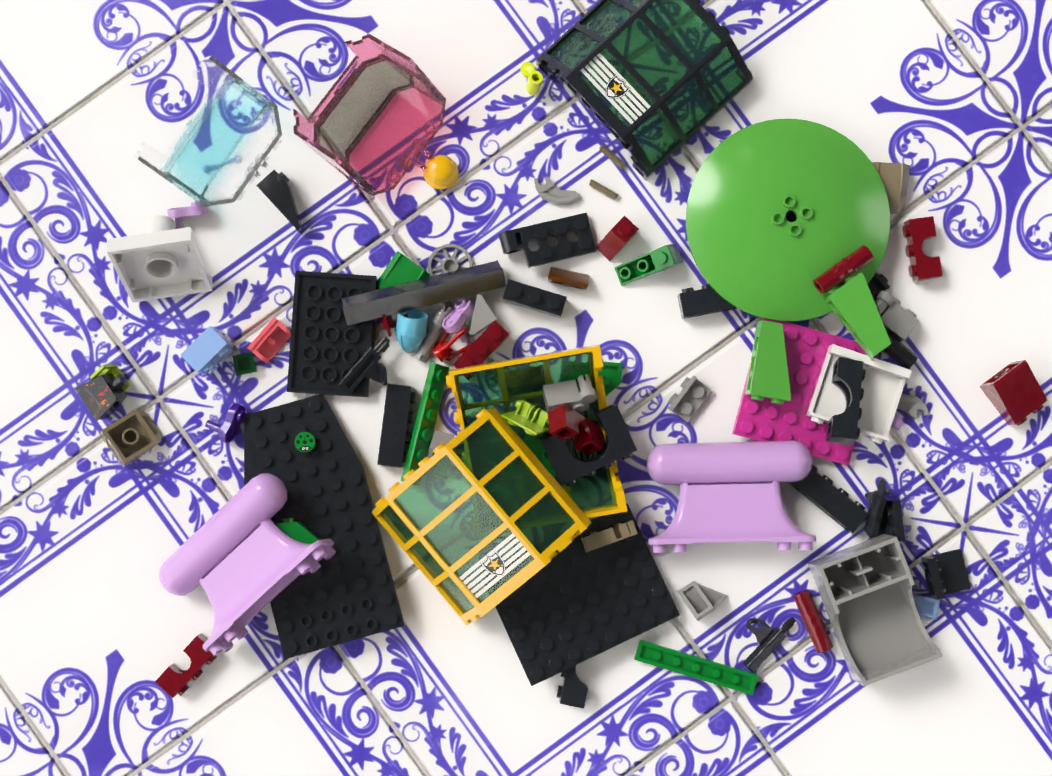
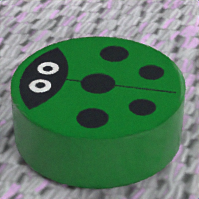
M301 432L295 438V447L303 453L311 452L316 446V439L309 432Z

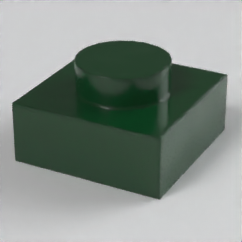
M253 352L232 356L236 376L258 372Z

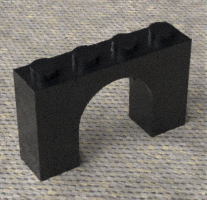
M611 404L596 412L605 433L604 449L592 459L582 460L572 456L565 440L561 441L550 433L539 438L562 486L565 484L566 486L573 485L577 482L578 478L582 476L590 477L596 473L597 469L601 467L604 469L609 468L615 464L614 461L620 458L622 460L628 459L634 455L633 452L637 451L616 404Z

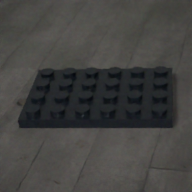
M295 271L287 392L369 398L370 378L364 377L350 394H347L338 386L342 378L354 367L355 363L361 359L370 347L372 348L374 319L347 326L342 308V298L376 290L377 276Z

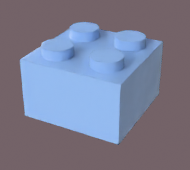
M209 326L180 355L197 373L207 375L217 370L219 367L218 363L222 359L226 360L233 354L232 349L235 345L219 329Z

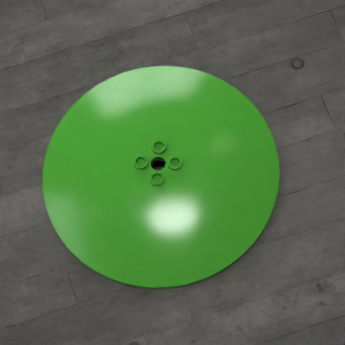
M766 120L752 124L732 134L721 142L703 162L694 178L687 200V240L693 259L702 276L731 305L753 316L769 320L802 321L832 312L833 310L825 301L829 296L828 293L821 294L815 288L813 280L865 245L872 252L874 259L854 274L857 276L862 272L868 284L881 264L889 240L890 209L884 184L873 163L854 142L843 134L825 125L808 120ZM792 211L796 214L795 222L787 221V212ZM843 281L839 283L837 286L840 288L846 283Z

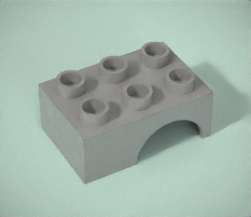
M883 534L808 563L851 678L863 687L943 657L940 648L931 640L918 614L912 593V586L915 583L897 537Z

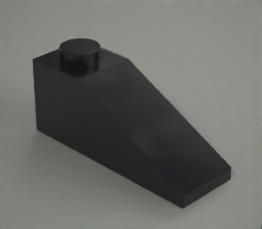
M274 169L256 186L296 230L301 233L303 228L293 192L287 184L290 180L282 171L278 174Z

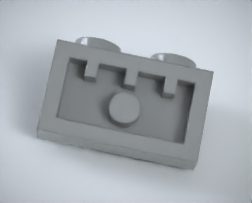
M694 375L690 378L686 377L680 385L682 390L679 394L674 393L668 401L670 404L668 409L687 423L712 391L696 379L697 377Z

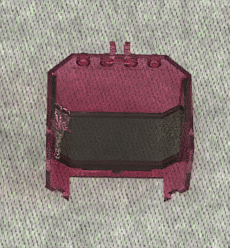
M367 34L362 36L361 40L344 42L356 56L307 120L293 108V116L296 120L293 130L294 134L347 180L371 196H375L395 189L413 164L423 171L427 168L417 158L420 154L428 160L434 158L425 148L443 125L446 98L412 58L373 35Z

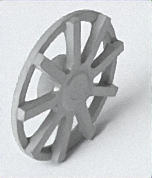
M456 244L439 246L432 252L428 260L430 277L434 276L432 273L434 271L443 270L442 274L468 268L459 266V263L466 259L469 260V267H472L473 262L470 254L463 247ZM447 247L455 248L451 258H449L445 249ZM441 249L444 253L445 260H442L435 256V254ZM459 249L465 253V256L456 260L455 257ZM432 259L440 262L442 266L431 268Z

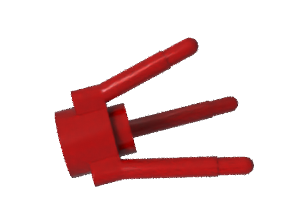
M466 328L458 332L449 342H444L450 334L445 332L434 345L435 348L432 352L441 362L445 360L449 362L471 346L469 344L451 354L453 349L450 346L466 332Z

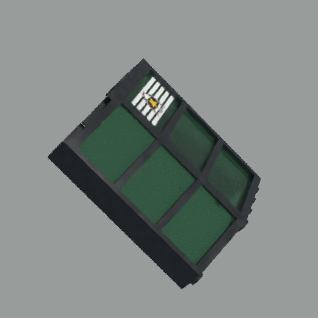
M600 0L536 59V65L549 79L556 74L561 76L559 78L560 81L565 83L616 137L624 149H630L632 154L630 158L633 161L632 167L645 181L753 80L752 73L730 36L729 30L724 25L720 26L714 14L709 10L706 11L701 6L700 0Z

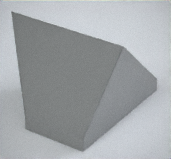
M695 581L677 591L697 621L716 610L728 597L726 594L698 584Z

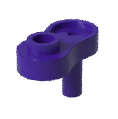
M234 403L229 408L223 425L207 420L205 427L217 432L220 441L230 443L237 433L239 424L244 421L246 416L245 407Z

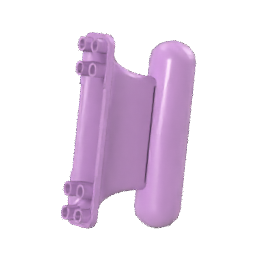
M794 440L657 445L650 451L647 457L648 473L659 484H680V495L677 511L671 524L661 534L648 539V544L653 545V553H664L665 544H673L674 552H686V544L700 542L770 541L771 543L777 542V549L780 551L791 550V542H798V549L813 550L812 542H816V536L801 531L791 521L784 507L780 490V482H797L808 476L813 462L811 452L806 445Z
M262 473L252 478L164 561L159 569V580L163 588L170 594L185 596L194 591L200 584L205 590L214 613V627L211 635L202 647L205 652L211 651L214 656L221 651L226 653L234 647L231 641L235 638L240 640L248 634L245 626L300 574L304 575L308 571L314 573L321 567L318 562L322 558L328 560L336 553L332 548L334 542L331 539L318 540L312 544L302 543L287 536L273 523L271 518L283 508L287 501V489L283 481L272 474Z

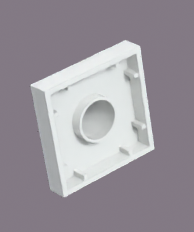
M165 215L151 217L147 221L145 234L107 239V254L132 303L212 291V276L191 227L176 229V222L171 217Z

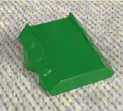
M397 251L378 279L377 287L383 289L427 278L430 274Z

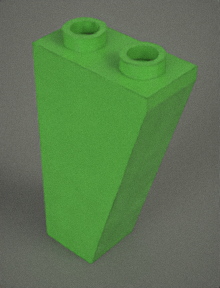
M861 272L857 276L852 274L844 280L846 284L840 288L836 285L828 291L829 296L825 301L868 357L872 359L887 348L891 342L866 279Z
M764 320L757 321L745 394L751 395L753 400L763 401L764 398H770L771 403L776 404L791 401L783 324Z

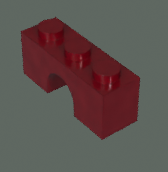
M934 216L909 219L904 222L902 232L903 236L907 239L905 252L906 256L910 259L908 271L913 282L942 277L940 256L929 257L922 250L924 240L936 237Z
M495 320L453 363V366L458 369L483 364L510 337V334ZM475 372L464 373L463 375L469 379Z
M565 404L548 411L549 432L551 435L561 441L573 437L575 449L587 456L604 449L601 426Z
M202 633L198 634L183 650L191 661L189 669L182 670L173 663L155 681L172 698L178 694L182 696L190 688L187 684L192 679L196 681L203 673L201 669L206 664L211 665L218 657L217 655L214 656L211 651H204L202 646L208 638Z

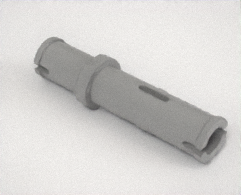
M442 303L440 304L434 319L430 321L431 325L414 358L424 363L427 362L441 330L444 329L442 322L450 314L452 308L446 307Z

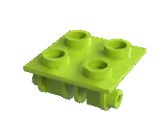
M518 400L515 407L517 410L501 414V417L507 419L506 422L508 424L524 428V432L529 435L535 436L549 431L548 412L541 408L536 410L535 405L532 406L531 403L525 400Z

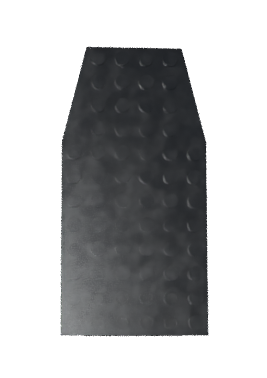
M323 394L246 414L244 418V486L252 478L262 473L277 476L283 481L287 489V501L283 508L271 518L273 523L276 525V523H282L281 519L294 518V522H301L321 540L331 539L334 542L332 548L336 552L328 560L324 558L319 560L318 562L321 567L314 573L308 571L304 575L300 574L270 602L284 659L405 626L379 523L372 514L375 508L364 466L349 442L326 397ZM309 432L315 437L316 446L311 452L303 453L295 447V438L299 433Z

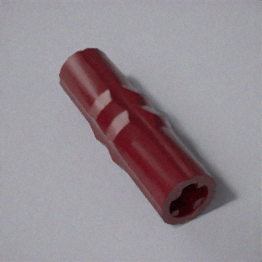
M861 246L813 280L815 288L824 295L874 259L872 252L867 246Z
M809 589L794 594L793 598L816 652L822 653L833 648L820 612L816 608Z

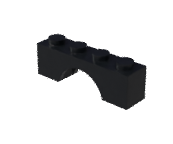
M839 357L833 364L832 384L836 385L843 392L846 407L843 413L833 415L828 421L827 442L850 446L859 438L860 427H858V420H860L862 415V408H859L864 395V389L861 388L866 374V370L863 369L864 361Z
M575 665L561 672L560 677H563L562 686L558 685L556 697L559 698L560 704L584 709L588 686L578 678Z

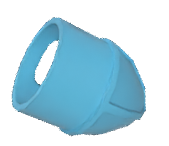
M417 309L397 313V323L394 331L402 350L406 353L415 351L427 334L428 315ZM403 314H408V315L410 316V318L404 317V316H402V315H403Z

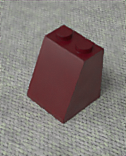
M1026 360L1011 362L979 386L1008 425H1021L1027 420L1026 416L1040 411L1044 407L1042 404L1048 401Z

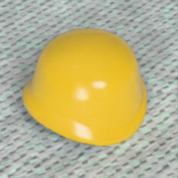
M446 155L435 156L424 167V179L429 186L435 189H448L457 182L458 167Z

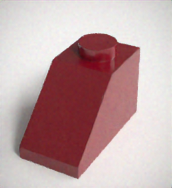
M624 215L600 241L596 249L610 262L638 233L639 228Z

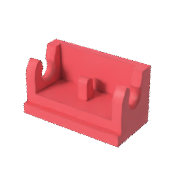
M274 317L247 348L268 364L291 338V330Z

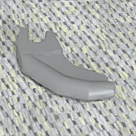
M548 176L545 177V185H540L538 178L534 179L535 189L542 200L556 205H569L581 199L580 194L576 191L560 190Z
M901 394L897 409L905 411L913 419L919 418L917 415L919 409L922 411L923 416L929 414L926 405L917 396Z

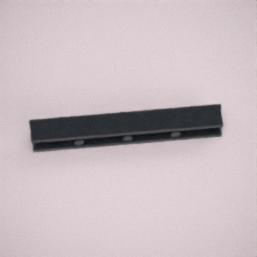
M497 260L342 298V308L348 326L506 287L504 272Z

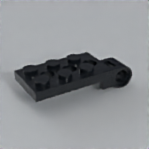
M587 212L498 234L503 254H511L523 250L528 268L597 252ZM568 232H574L577 235L576 242H570L567 239ZM548 237H556L558 245L555 247L550 246L547 242ZM528 242H537L538 250L531 251L528 248Z

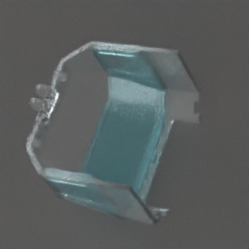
M213 56L203 58L199 64L201 69L198 72L194 70L190 74L209 88L210 91L166 153L162 154L143 140L140 145L143 147V150L141 152L137 150L133 156L137 161L204 207L233 203L236 199L239 201L246 192L244 188L248 182L252 184L256 178L260 177L261 174L257 171L260 166L264 168L268 166L267 162L270 159L268 154L272 149L275 151L282 142L280 140L282 130L278 106Z

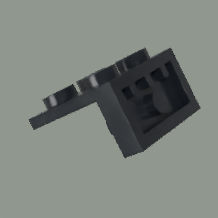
M961 549L921 557L930 598L939 600L945 598L946 594L971 588Z

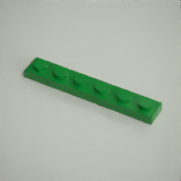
M430 362L401 482L405 481L403 476L411 469L416 471L420 468L418 463L428 456L449 367ZM421 476L418 480H416L413 484L420 486L421 480H422V476Z
M639 639L634 660L753 695L758 675L641 639Z

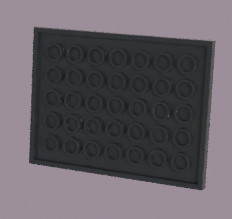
M628 503L626 504L627 512L598 516L590 520L592 523L586 530L575 537L560 553L556 550L558 554L545 567L495 606L531 686L680 616ZM633 520L638 534L585 552L581 541L582 538L589 536L590 533L595 531L601 532L613 528V525L617 523L623 524ZM562 534L534 547L541 554ZM526 550L514 561H512L508 566L505 567V570L509 568L513 563H515L518 559H520L528 551ZM530 554L487 590L489 595L533 561L532 555ZM488 573L482 580H485L491 574ZM494 576L492 579H490L485 584V586H487L491 581H493L498 576Z

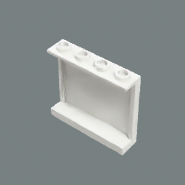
M834 344L830 345L806 416L812 417L811 421L823 424V421L828 423L833 415L843 413L846 407V400L843 392L836 385L832 384L833 364L839 357L864 361L863 369L866 370V374L861 388L864 389V395L859 408H862V415L860 420H858V427H860L859 437L863 435L869 436L870 441L882 444L883 441H889L888 434L906 379L910 378L912 370L876 358L870 359L867 355Z

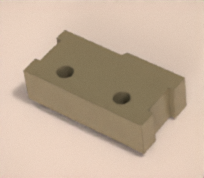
M633 520L623 524L617 523L613 525V528L601 532H592L589 536L582 538L581 541L585 552H589L638 533Z

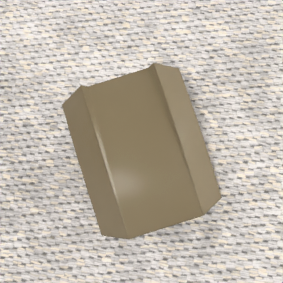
M872 162L884 184L890 214L900 213L904 210L910 165L905 163Z
M139 408L104 428L100 433L104 443L123 468L158 445L162 437V433L149 414Z

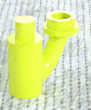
M525 62L521 65L520 71L523 76L528 77L526 91L529 95H534L540 90L543 76L539 71H536L533 63Z

